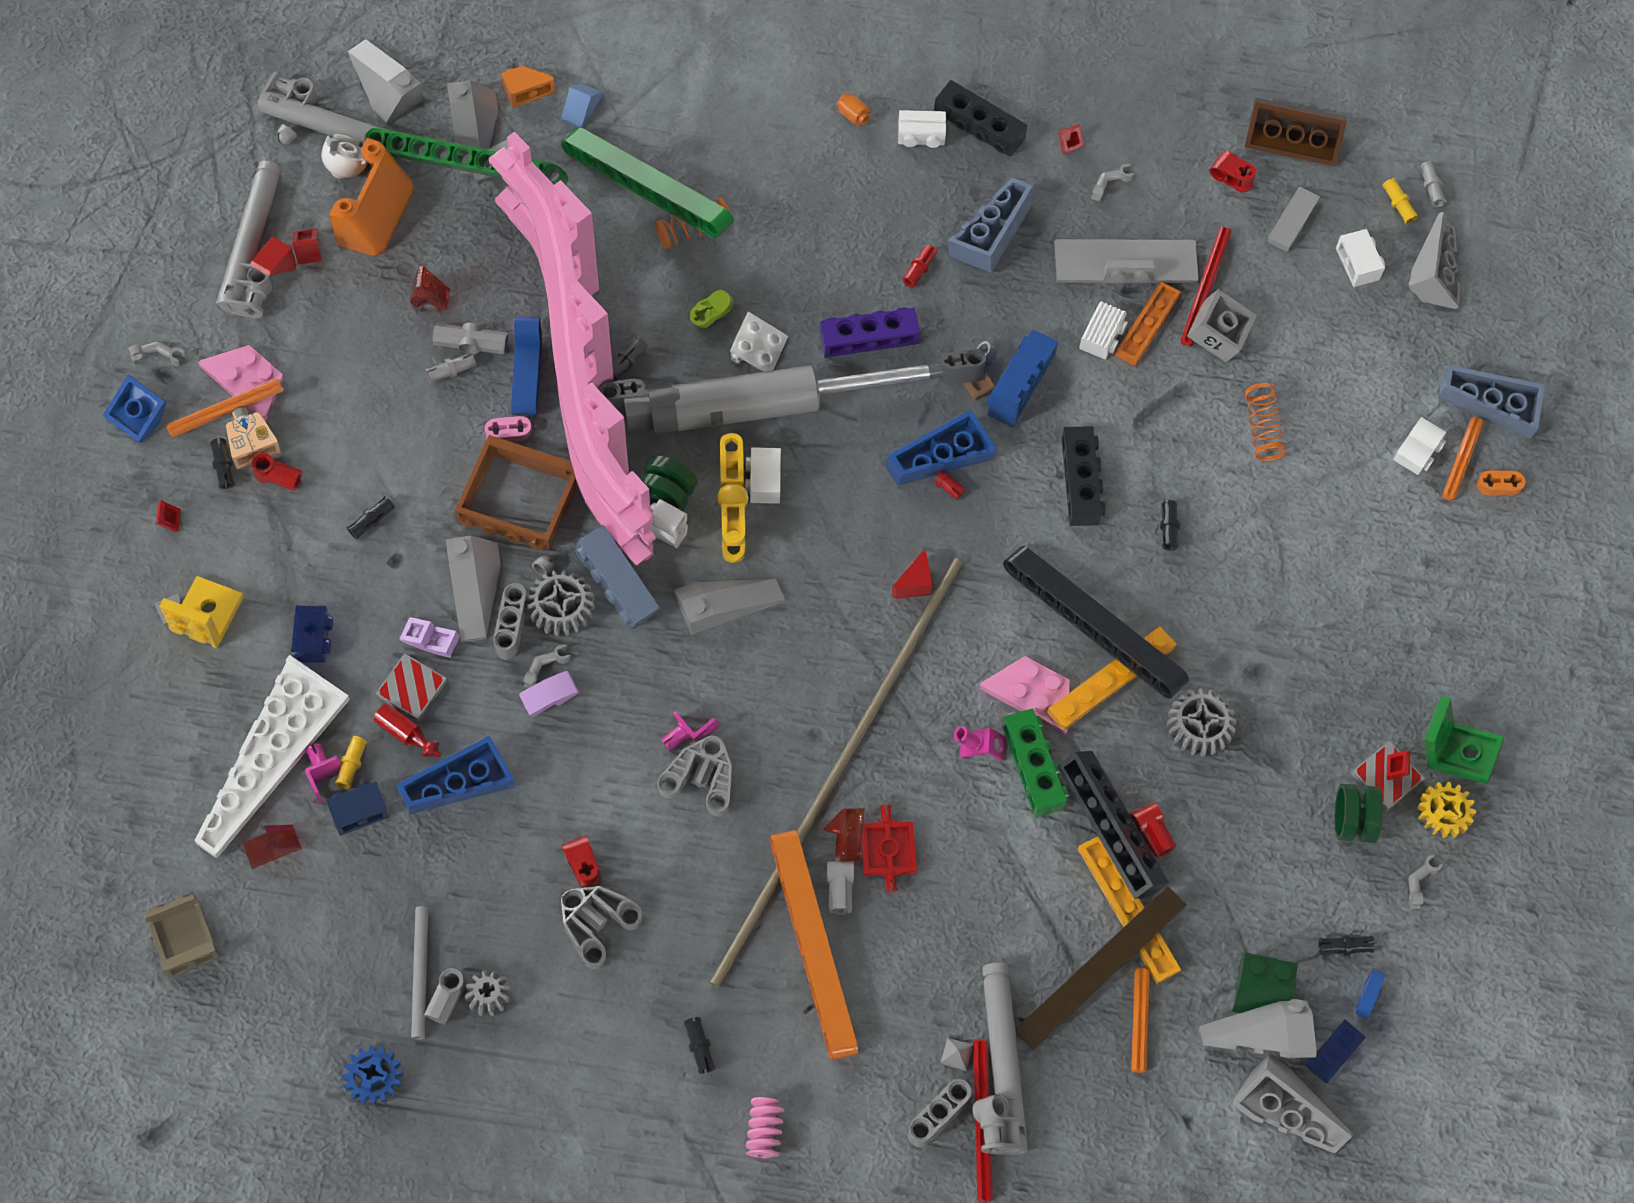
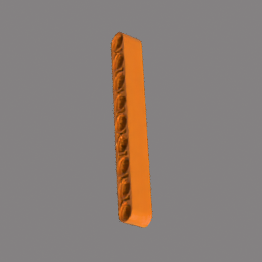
M795 829L770 835L772 853L829 1057L833 1061L857 1055L858 1046L798 833Z

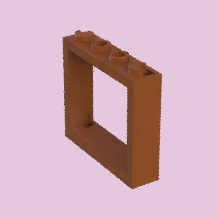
M488 435L455 508L457 521L466 527L475 526L481 528L490 535L499 534L505 536L509 541L515 543L520 541L529 544L530 547L536 550L544 549L550 551L578 487L571 461ZM494 457L568 481L545 535L470 510Z

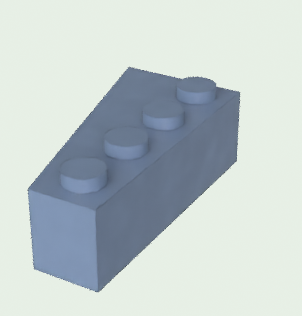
M1011 178L992 197V200L986 206H982L977 211V215L970 222L967 221L961 227L962 230L956 236L953 235L948 240L949 257L992 273L1034 203L1033 185Z
M1448 365L1441 378L1439 398L1531 439L1539 427L1545 385Z
M604 525L578 540L574 551L590 572L595 582L602 588L607 600L619 611L618 615L625 625L629 624L633 629L658 612L660 607Z

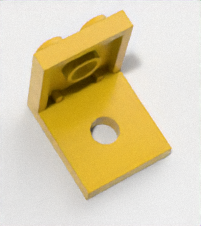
M196 576L182 604L163 598L159 608L172 632L179 635L184 633L190 639L203 644L206 642L210 643L212 647L217 649L244 596L239 591ZM214 603L216 607L212 612L206 613L202 611L204 605Z

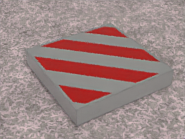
M404 653L375 695L380 700L419 722L448 681L446 677Z
M1390 741L1351 772V775L1362 786L1380 787L1383 809L1386 812L1425 780L1411 763L1409 776L1387 780V755L1400 752Z

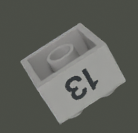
M1218 289L1204 300L1187 336L1224 362H1227L1240 352L1257 315Z

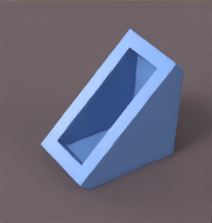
M585 84L570 87L561 121L577 128H583L603 96V92Z

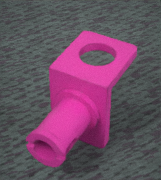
M675 711L673 715L678 721V726L660 740L672 752L673 749L687 738H692L695 742H698L708 737L720 727V724L714 717L694 733Z
M962 726V728L958 727L955 730L954 739L961 743V757L967 758L989 754L1000 761H1005L1007 738L992 728L970 731ZM995 739H997L1000 744L999 752H997V750L995 749Z
M314 744L317 751L316 754L312 746H309L306 750L313 766L304 770L319 804H322L323 801L315 783L338 774L342 765L338 756L327 759L322 745Z

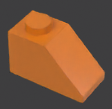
M525 66L511 68L501 73L502 87L512 108L556 93L554 78L551 75Z

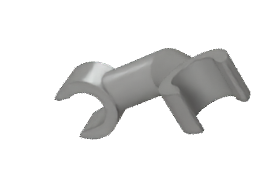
M1124 164L1120 167V170L1102 173L1094 187L1091 199L1101 201L1108 181L1118 179L1124 182L1131 181L1134 173H1124L1130 170L1131 165Z
M158 341L143 346L138 344L132 345L128 348L133 362L140 361L145 355L159 352L170 358V362L174 366H180L179 361L174 358L175 356L180 355L186 358L183 349H172Z
M559 645L555 648L554 652L535 657L529 672L527 671L524 677V687L530 688L537 683L542 665L556 661L560 664L569 662L570 655H558L560 652L566 651L567 646Z
M1435 855L1428 856L1424 865L1409 876V907L1412 909H1420V904H1423L1420 880L1429 874H1437L1443 864H1440L1438 867H1432L1429 864Z

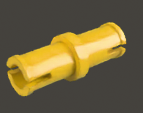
M1396 178L1387 180L1382 187L1392 200V207L1398 210L1406 225L1417 220L1418 214H1416L1411 206L1408 194H1404Z
M358 736L351 737L346 755L340 761L342 766L335 781L337 787L345 790L351 789L355 773L362 764L360 759L367 744L365 739Z

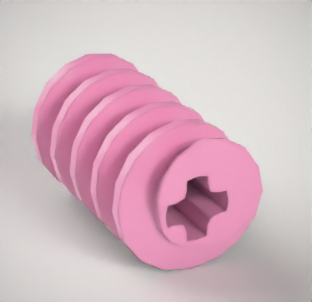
M765 1097L751 1099V1105L755 1108L750 1110V1116L753 1119L749 1120L748 1124L752 1129L747 1132V1137L751 1140L746 1142V1148L750 1150L745 1153L746 1155L756 1158L779 1156L780 1152L772 1148L773 1146L781 1145V1141L774 1139L775 1135L782 1134V1130L775 1128V1125L783 1124V1119L776 1117V1114L784 1113L785 1109L777 1106L780 1101Z

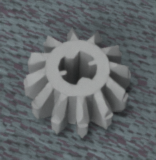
M486 970L482 971V978L480 979L478 976L473 975L472 980L475 984H466V989L469 993L465 995L466 1001H471L469 1008L471 1010L478 1008L480 1016H483L485 1011L488 1010L489 1015L493 1017V1009L495 1008L503 1012L504 1007L502 1003L510 1002V997L506 994L511 992L510 986L505 985L507 982L504 976L498 978V973L495 970L491 973L490 977H488ZM491 989L490 997H485V990Z

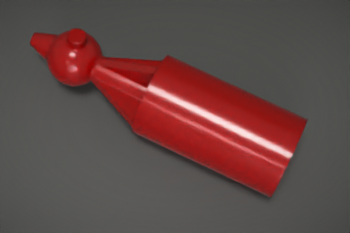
M386 703L376 712L373 722L404 745L423 748L422 756L424 758L427 756L440 758L442 756L438 750L439 742H427L420 727L391 705Z

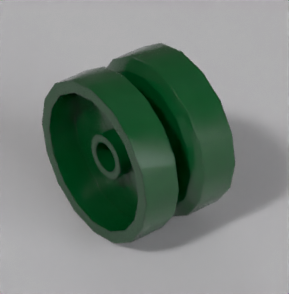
M660 455L649 458L644 467V474L639 477L649 488L650 506L654 502L657 504L659 499L681 511H684L688 503V497L693 494L698 484L697 477L689 468L674 459Z
M1340 784L1336 794L1334 828L1337 840L1353 841L1356 835H1358L1361 842H1377L1381 832L1383 799L1379 786L1364 785L1359 792L1354 784Z

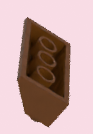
M1255 98L1244 147L1336 166L1347 119L1346 116Z

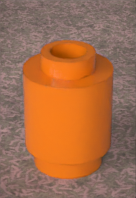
M845 93L836 104L839 113L855 126L866 124L871 117V108L854 94Z

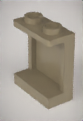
M195 894L181 895L175 899V902L154 906L149 912L144 914L161 959L162 969L169 979L220 958L201 905Z

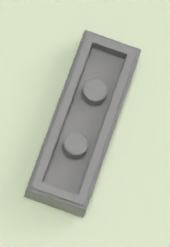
M1299 186L1270 233L1267 242L1288 252L1317 205L1320 196Z

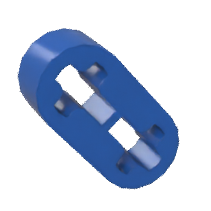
M1372 968L1357 1003L1355 1014L1368 1019L1384 981L1385 973Z

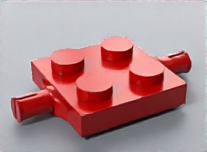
M881 805L880 821L861 823L864 877H885L886 892L891 893L892 883V893L897 892L896 877L917 873L913 821L899 822L892 820L891 805H887L886 810L885 805Z

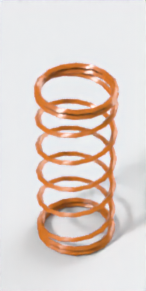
M721 197L717 198L716 203L729 211L724 199ZM673 215L670 220L671 227L663 219L656 221L659 239L667 250L668 248L670 249L671 242L663 222L668 226L675 244L678 246L673 229V217H675ZM677 218V220L680 222L681 226L685 231L687 240L690 242V237L686 230L685 222ZM697 229L699 236L702 237L701 231Z
M1257 383L1245 390V398L1250 402L1247 410L1252 414L1249 417V422L1253 425L1251 434L1256 437L1253 441L1254 447L1257 448L1254 454L1257 459L1262 461L1276 460L1286 453L1285 443L1280 441L1270 442L1260 447H1257L1255 444L1257 438L1272 440L1283 435L1281 430H1269L1258 436L1253 433L1255 427L1273 428L1281 423V420L1278 418L1264 419L1257 424H1253L1251 421L1253 415L1267 417L1279 412L1280 409L1274 406L1258 409L1254 413L1250 411L1251 404L1269 405L1277 400V397L1274 395L1276 387L1270 383ZM1259 387H1270L1273 389L1271 393L1255 397L1248 395L1250 391ZM1270 397H1274V398H1275V400H1273V401H1271V402H1267V403H1255V402H1254V401L1265 400V399H1268V398H1270ZM1265 409H1277L1276 412L1271 414H1256L1257 412ZM1269 420L1279 421V423L1272 426H1258L1260 423ZM1270 432L1281 433L1279 436L1271 438L1260 437ZM1283 449L1281 453L1274 456L1265 457L1258 455L1260 451L1272 452Z

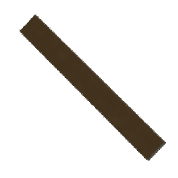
M1167 886L1015 1029L1018 1036L1034 1051L1185 909L1187 904Z

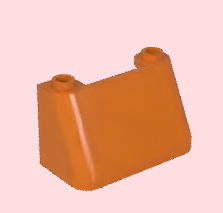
M366 138L361 153L363 159L370 163L369 176L357 201L349 198H342L336 201L329 216L337 245L367 255L377 256L386 250L409 202L414 187L412 179L384 145L378 141Z

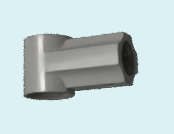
M827 861L829 913L837 915L852 913L854 862Z
M450 968L441 973L437 989L424 1014L425 1017L439 1024H447L459 997L466 989V982L460 971ZM450 978L459 979L457 987L452 989L446 987V982Z

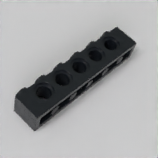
M1093 751L1075 752L1060 763L1058 768L1134 899L1151 897L1169 884Z

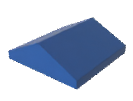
M127 375L102 416L141 443L160 424L167 402L134 377Z

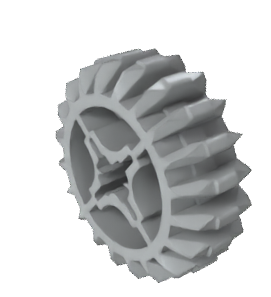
M553 570L552 577H548L544 573L542 576L543 582L536 579V587H530V596H527L526 599L527 604H529L527 605V612L531 614L530 620L536 622L538 629L544 627L547 635L552 630H554V634L557 637L560 631H564L566 636L569 635L570 629L577 633L579 631L578 625L585 627L587 625L586 619L592 618L591 611L595 609V604L592 602L594 594L590 592L591 586L585 584L583 577L577 579L575 572L567 576L565 570L562 571L561 575H557V572ZM563 589H568L573 592H566ZM553 591L552 595L545 597L549 592ZM558 596H560L561 601H563L564 603L562 604L563 610H561L560 605H558ZM576 606H579L573 614L567 616L571 610L576 609ZM548 614H555L559 618L549 616Z
M1202 688L1198 689L1197 695L1192 690L1188 691L1187 696L1181 694L1178 698L1179 701L1175 700L1172 703L1173 709H1169L1168 717L1170 718L1167 720V726L1172 727L1169 730V735L1176 736L1174 744L1183 743L1182 751L1186 750L1187 747L1190 748L1191 755H1194L1196 750L1200 751L1202 757L1206 755L1207 750L1211 755L1216 753V749L1223 751L1225 744L1231 743V736H1234L1236 732L1234 726L1237 720L1232 718L1235 714L1234 709H1227L1230 703L1229 701L1222 703L1221 694L1217 695L1216 698L1213 697L1212 689L1207 694H1204ZM1197 707L1194 714L1182 716L1186 710ZM1216 728L1221 729V732L1216 736L1207 738L1209 731H1215Z

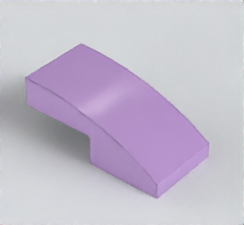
M410 617L400 640L424 651L450 658L460 635L454 630L435 627L430 621Z
M565 671L535 684L519 695L529 716L535 717L554 704L560 706L580 692L570 672Z

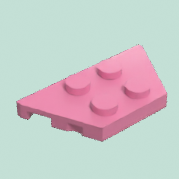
M250 345L198 362L200 368L232 396L276 378L281 383L284 381L283 374ZM273 395L245 408L252 414L260 413L266 422L268 419L267 413L277 396Z
M1024 656L981 683L980 690L1019 711L1033 708L1035 715L1040 716L1043 724L1066 736L1068 728L1063 731L1049 716L1047 711L1048 708L1069 694V679Z

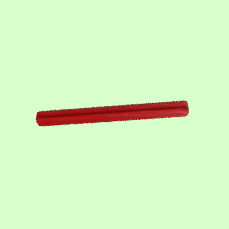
M1224 226L1219 228L1180 342L1182 345L1190 347L1194 343L1187 335L1204 300L1210 296L1232 232L1230 228Z
M975 1040L973 1044L975 1102L990 1096L987 1040ZM975 1119L978 1202L987 1203L993 1199L992 1158L990 1153L981 1151V1147L985 1145L984 1130L980 1128V1123Z

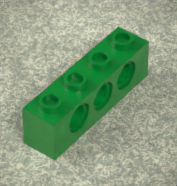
M1033 708L1004 716L1002 728L1034 818L1064 810L1067 800H1069L1068 791L1065 785L1061 786L1058 778L1060 777V770L1057 762H1052L1050 756L1052 753L1049 740L1043 737V723L1040 716L1035 715ZM1030 736L1034 739V742L1027 743L1022 737ZM1038 759L1042 762V765L1035 766L1030 760ZM1046 782L1051 788L1042 789L1039 783Z

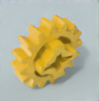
M1437 782L1434 788L1429 786L1425 791L1426 794L1423 793L1419 800L1422 803L1418 805L1417 810L1423 812L1418 818L1419 820L1427 821L1424 825L1425 829L1430 826L1434 828L1432 831L1433 835L1440 831L1443 838H1446L1449 833L1455 838L1459 831L1464 834L1468 829L1467 826H1471L1474 822L1471 817L1476 814V810L1470 807L1475 802L1474 800H1467L1466 797L1469 792L1461 793V786L1459 784L1454 789L1451 788V782H1447L1444 787L1440 782Z

